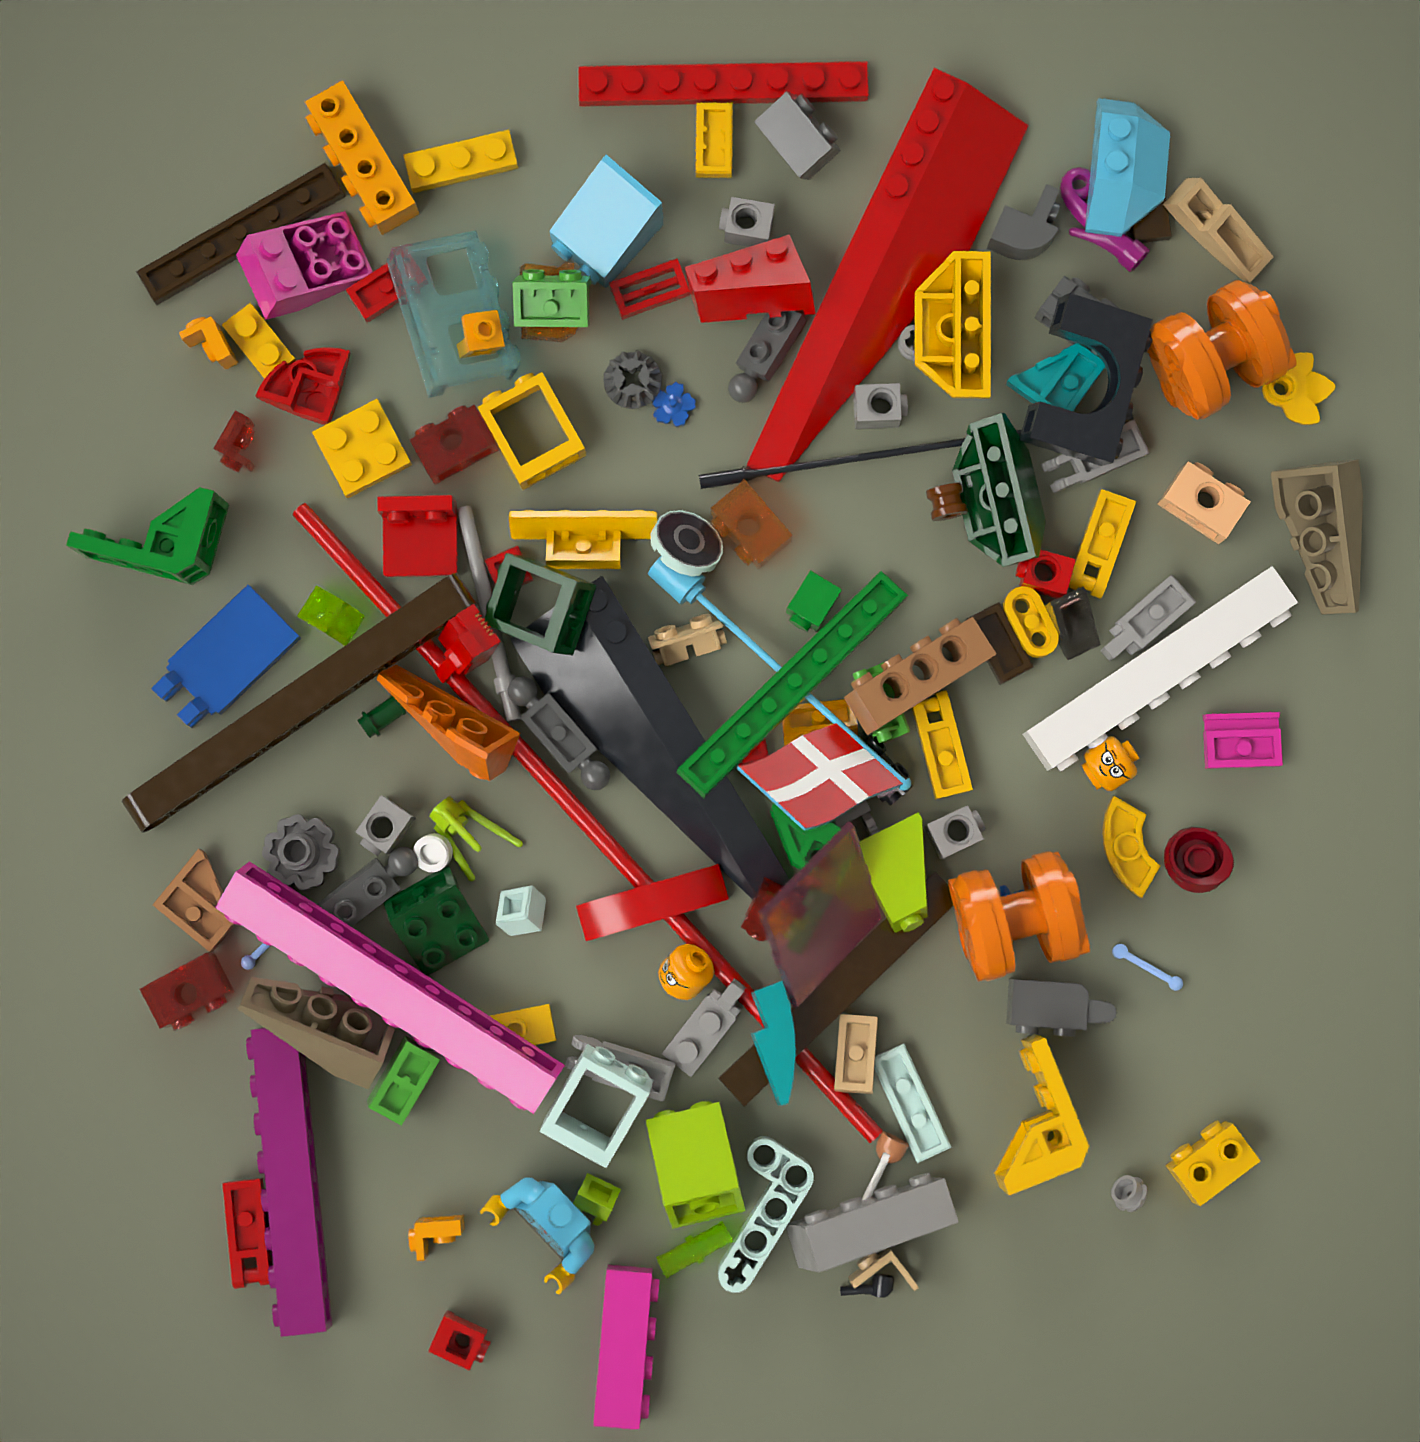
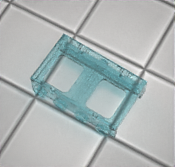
M477 231L392 247L386 261L428 397L443 395L447 387L505 375L506 381L511 380L521 364L518 347L511 343L508 334L510 331L509 317L506 311L500 308L497 299L499 297L498 282L495 276H490L487 266L489 262L488 250L485 243L479 241ZM466 249L477 289L449 295H439L432 281L427 258L433 255ZM497 310L505 344L503 348L497 351L499 358L467 365L460 364L453 349L448 327L462 323L461 318L465 314Z

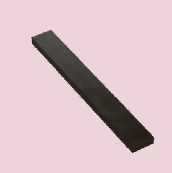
M933 872L926 879L928 917L923 919L924 923L909 932H904L902 929L894 933L887 918H885L791 1008L795 1033V1058L954 906L948 884L936 872ZM755 1044L718 1078L744 1107L769 1084Z

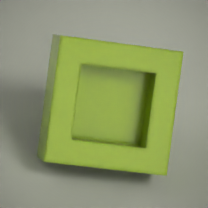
M587 1173L573 1204L581 1212L585 1211L594 1215L593 1224L599 1226L603 1221H607L621 1189Z

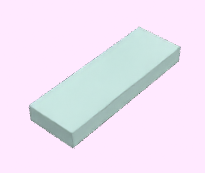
M902 1043L876 1055L875 1072L916 1162H922L952 1148L905 1044Z

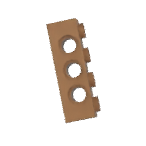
M973 617L963 623H960L959 619L955 618L938 629L942 634L939 638L932 641L929 636H926L909 647L913 654L905 659H902L900 654H897L880 665L884 672L874 678L868 672L851 683L854 690L843 698L867 735L996 655L993 647ZM942 647L947 648L951 652L952 662L945 659L942 654ZM913 665L918 666L923 671V680L918 679L914 675ZM883 683L889 684L893 688L895 693L894 699L885 694Z

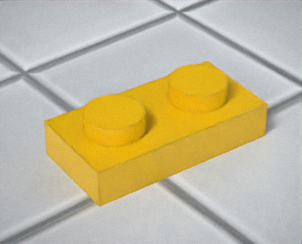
M251 303L222 324L264 379L282 361H286L288 365L297 361Z

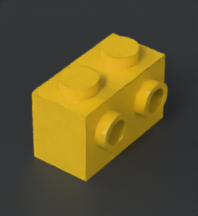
M1218 1120L1211 1123L1200 1132L1202 1136L1200 1140L1192 1146L1186 1143L1177 1148L1170 1155L1172 1161L1165 1165L1189 1199L1198 1206H1202L1261 1161L1233 1123L1227 1121L1220 1123Z

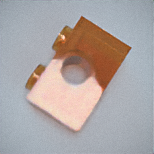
M745 479L711 507V516L713 517L710 521L711 525L722 538L729 535L737 545L734 548L735 553L747 566L753 563L757 569H760L792 541L793 535ZM745 519H752L758 524L759 530L754 535L748 536L739 531L738 525Z

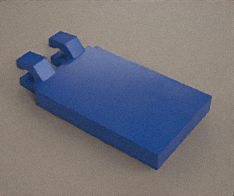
M248 584L168 660L169 665L166 668L169 673L165 674L151 689L162 700L164 699L167 702L184 686L195 699L190 701L177 716L187 726L193 728L208 713L213 715L217 712L222 715L286 654L301 637Z

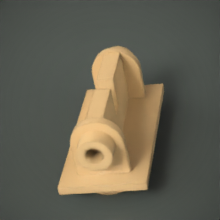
M702 614L690 619V624L677 628L675 625H667L655 630V635L648 637L652 650L659 648V650L652 652L658 665L664 664L666 667L687 660L689 656L686 646L693 644L696 657L720 650V645L727 643L723 629L716 631V629L723 627L721 621L716 616L711 617L710 614Z

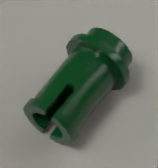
M391 695L390 698L368 713H365V711L361 712L363 716L357 721L369 738L375 734L379 737L381 735L379 731L402 715H405L406 711Z

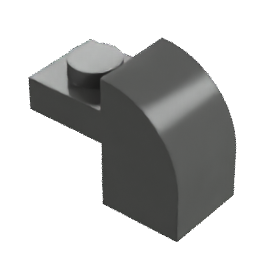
M1046 184L1032 216L1005 205L986 249L1015 260H1027L1042 254L1051 245L1059 229L1051 224H1053L1061 206L1060 203L1055 202L1060 189Z

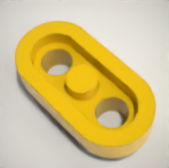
M1025 586L1017 587L1010 591L1004 599L1003 610L1023 649L1029 656L1035 658L1049 655L1057 647L1059 635L1039 594L1034 589ZM1017 601H1024L1028 606L1027 612H1018L1015 608V603ZM1039 633L1044 637V644L1042 646H1037L1032 642L1033 634Z

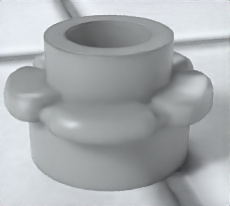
M1130 1175L1120 1177L1114 1183L1111 1190V1196L1115 1201L1116 1207L1121 1211L1127 1210L1128 1212L1136 1211L1142 1207L1148 1194V1188L1143 1184V1180Z

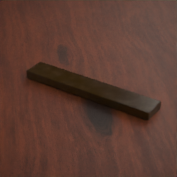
M323 163L136 272L154 303L159 305L237 260L236 254L247 235L303 222L341 200L345 195L327 164Z

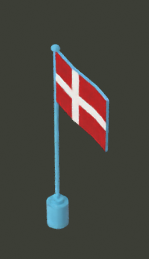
M661 556L650 568L648 575L679 604H683L686 601L692 604L698 600L776 672L781 668L772 657L702 595L706 589L702 585L705 580L704 575L688 576L680 574L667 567L660 560ZM812 694L805 699L833 723L832 725L802 735L766 758L737 767L747 779L803 830L814 829L830 823L868 798L897 787L903 791L911 787L910 778L905 780Z

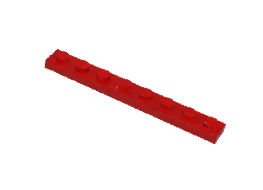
M867 61L578 66L580 107L696 105V103H774L786 91L797 96L803 94L810 103L868 101Z

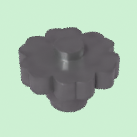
M295 814L278 822V833L272 832L265 837L262 856L271 862L268 867V873L289 887L295 884L298 889L305 891L321 886L325 882V872H333L338 867L337 859L341 853L340 848L331 843L335 832L319 818H312L307 821L304 816Z

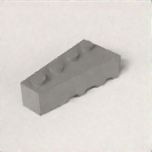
M930 1173L920 1174L908 1179L909 1185L896 1188V1185L886 1186L875 1190V1196H871L869 1199L862 1200L861 1197L852 1198L839 1203L840 1207L831 1210H818L805 1215V1218L788 1223L786 1230L798 1268L822 1272L958 1223L945 1178L931 1177Z

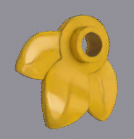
M1295 353L1296 366L1276 381L1262 385V393L1268 403L1281 407L1289 420L1302 425H1313L1320 421L1316 404L1325 400L1335 390L1336 386L1327 377L1312 371L1314 363L1312 353ZM1275 384H1282L1285 387L1286 392L1284 395H1279L1275 392Z

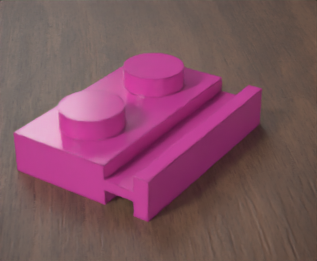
M1280 712L1203 715L1205 769L1283 766L1281 729H1279Z

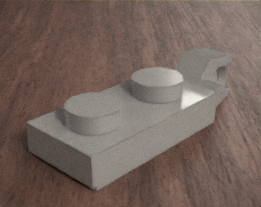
M1171 574L1114 623L1115 626L1109 631L1115 638L1100 650L1109 662L1124 649L1130 655H1133L1137 650L1143 649L1194 605L1196 601Z
M734 978L722 994L716 989L711 994L708 993L662 1052V1055L692 1077L737 1019L741 1009L735 1005V1002L742 995L746 987Z

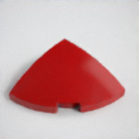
M315 348L304 351V358L289 365L286 361H282L263 380L256 393V398L301 418L326 425L332 421L351 353L349 350L341 348Z

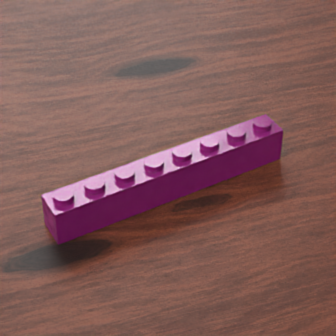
M266 1028L251 1029V1037L246 1039V1051L248 1059L254 1060L255 1075L250 1076V1091L252 1097H257L259 1113H254L253 1123L256 1136L261 1135L262 1151L257 1153L258 1170L260 1174L265 1173L266 1189L261 1190V1205L263 1212H268L270 1227L265 1228V1245L267 1250H272L273 1265H270L268 1269L269 1285L271 1289L276 1288L277 1304L272 1306L274 1327H280V1337L327 1332L332 1326L306 1056Z

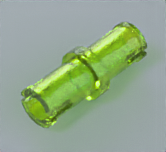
M720 1221L715 1226L694 1237L691 1234L686 1236L685 1242L660 1256L658 1255L656 1259L668 1279L671 1275L695 1262L698 1265L705 1262L704 1257L734 1241L724 1222Z

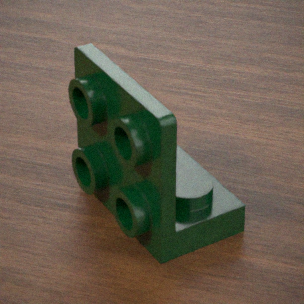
M449 865L383 902L390 924L421 972L426 976L489 941L486 931L461 893L457 879Z

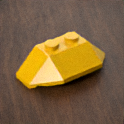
M953 251L915 291L914 365L952 398L990 399L991 252Z

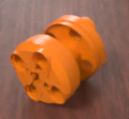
M1234 280L1219 288L1207 300V314L1211 329L1206 332L1191 316L1184 312L1169 315L1152 325L1150 329L1152 343L1147 352L1160 381L1161 390L1172 407L1178 408L1184 414L1197 420H1203L1229 404L1231 390L1226 371L1231 368L1245 383L1251 387L1258 388L1283 377L1287 371L1296 366V357L1290 347L1286 330L1280 319L1278 307L1268 292L1260 291L1257 287L1239 280Z
M1047 851L1032 855L1031 858L1023 859L1021 861V874L1024 891L1000 897L994 880L987 869L959 874L956 878L948 879L961 945L978 982L983 980L990 981L1005 977L1006 974L1014 973L1015 957L1012 941L1037 935L1041 949L1050 963L1079 958L1080 955L1090 952L1078 886L1073 873L1069 871L1058 851L1053 853Z

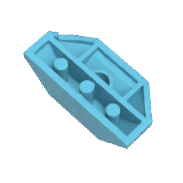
M1098 98L1085 232L1121 237L1130 230V227L1142 220L1165 199L1170 132L1135 103Z

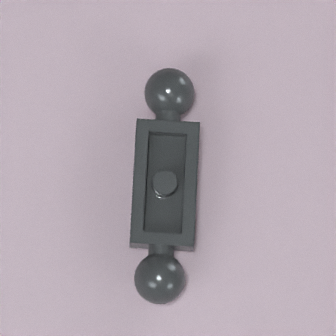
M802 310L782 311L781 317L770 318L769 313L764 315L736 361V364L744 373L732 377L728 385L729 394L735 401L745 403L755 397L757 393L756 380L758 377L770 382L806 323L804 316L798 313V311Z
M525 676L513 679L508 686V696L514 704L526 706L529 709L520 717L568 773L579 767L581 769L582 783L588 789L600 790L604 788L610 780V771L606 764L601 761H592L589 757L597 750L594 744L549 693L541 700L537 697V686L532 679Z
M398 847L389 855L388 864L385 867L377 858L373 859L317 903V905L353 927L401 889L394 878L397 875L408 876L416 870L418 858L415 852L409 847Z

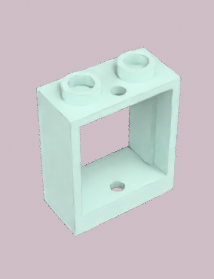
M587 1044L548 1111L539 1132L607 1168L649 1096L653 1080L649 1078L647 1072L636 1065L627 1066L616 1060L614 1054L600 1046L594 1048ZM586 1069L635 1095L611 1138L562 1112Z

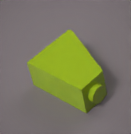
M918 812L852 845L854 857L894 933L902 929L904 932L912 931L924 923L923 919L928 917L924 829L922 818Z

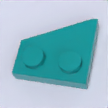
M1075 343L1063 349L1061 353L1036 363L1034 367L1018 375L1014 374L1007 380L1006 385L1032 404L1041 401L1074 411L1104 370L1105 364L1098 356L1079 343Z

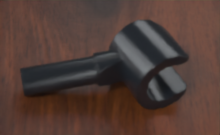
M875 1273L872 1285L862 1284L856 1288L853 1285L840 1286L841 1296L871 1294L875 1297L885 1298L893 1290L894 1277L888 1274Z

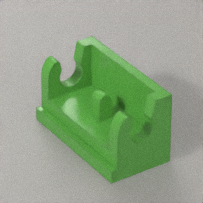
M405 1035L368 1097V1108L402 1126L440 1058L432 1050L419 1046L413 1039Z

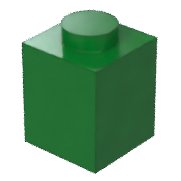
M810 570L786 609V613L791 616L789 622L805 632H808L810 628L817 632L840 596L842 589Z

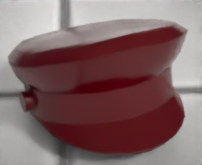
M1188 827L1179 830L1169 838L1164 849V865L1168 875L1182 889L1193 893L1210 892L1230 877L1234 868L1233 853L1216 831H1209L1201 827Z

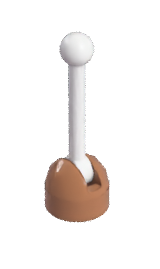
M883 1131L876 1145V1152L881 1161L862 1200L871 1198L887 1164L897 1163L904 1157L909 1147L907 1142L888 1132Z

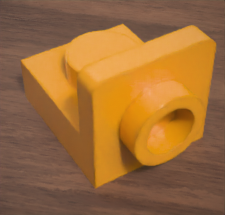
M497 310L469 313L462 316L461 320L465 338L457 343L459 359L494 354L505 346Z
M211 316L208 318H196L186 325V329L179 332L181 339L189 347L201 343L212 363L217 361L225 370L238 364L220 325Z
M464 1215L418 1218L414 1223L415 1228L409 1229L410 1252L416 1251L417 1261H425L429 1255L428 1238L433 1237V1243L456 1241V1236L462 1235L465 1230Z

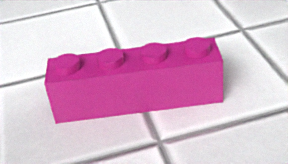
M609 1264L607 1266L593 1426L639 1430L641 1418L648 1419L650 1395H643L644 1379L651 1380L653 1356H646L647 1341H655L656 1318L649 1317L650 1302H658L660 1279L652 1278L653 1268Z

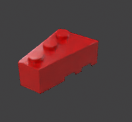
M790 234L684 267L691 298L701 323L746 320L747 314L769 313L770 318L781 317L782 311L804 310V315L816 314L811 282Z

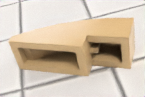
M1186 178L1163 204L1199 244L1246 283H1251L1274 257L1231 204H1223L1202 178Z

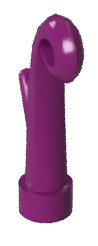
M1078 167L1069 170L1063 176L1060 192L1066 207L1085 227L1087 203L1082 199L1086 198L1089 193L1090 171L1086 168ZM1076 180H1082L1086 186L1082 189H1073L1072 184ZM1074 227L1069 230L1071 236L1087 240L1107 250L1118 258L1117 262L1130 273L1142 263L1150 252L1138 239L1134 241L1126 234L1120 237L1085 232V229Z

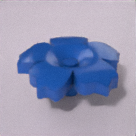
M674 382L666 387V393L662 390L659 391L653 400V406L658 408L653 413V417L656 418L657 422L668 424L672 418L675 427L685 425L686 420L689 418L687 412L695 410L696 400L689 393L683 395V384Z

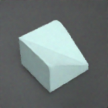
M532 885L501 891L496 925L510 936L542 931L546 904L545 896Z

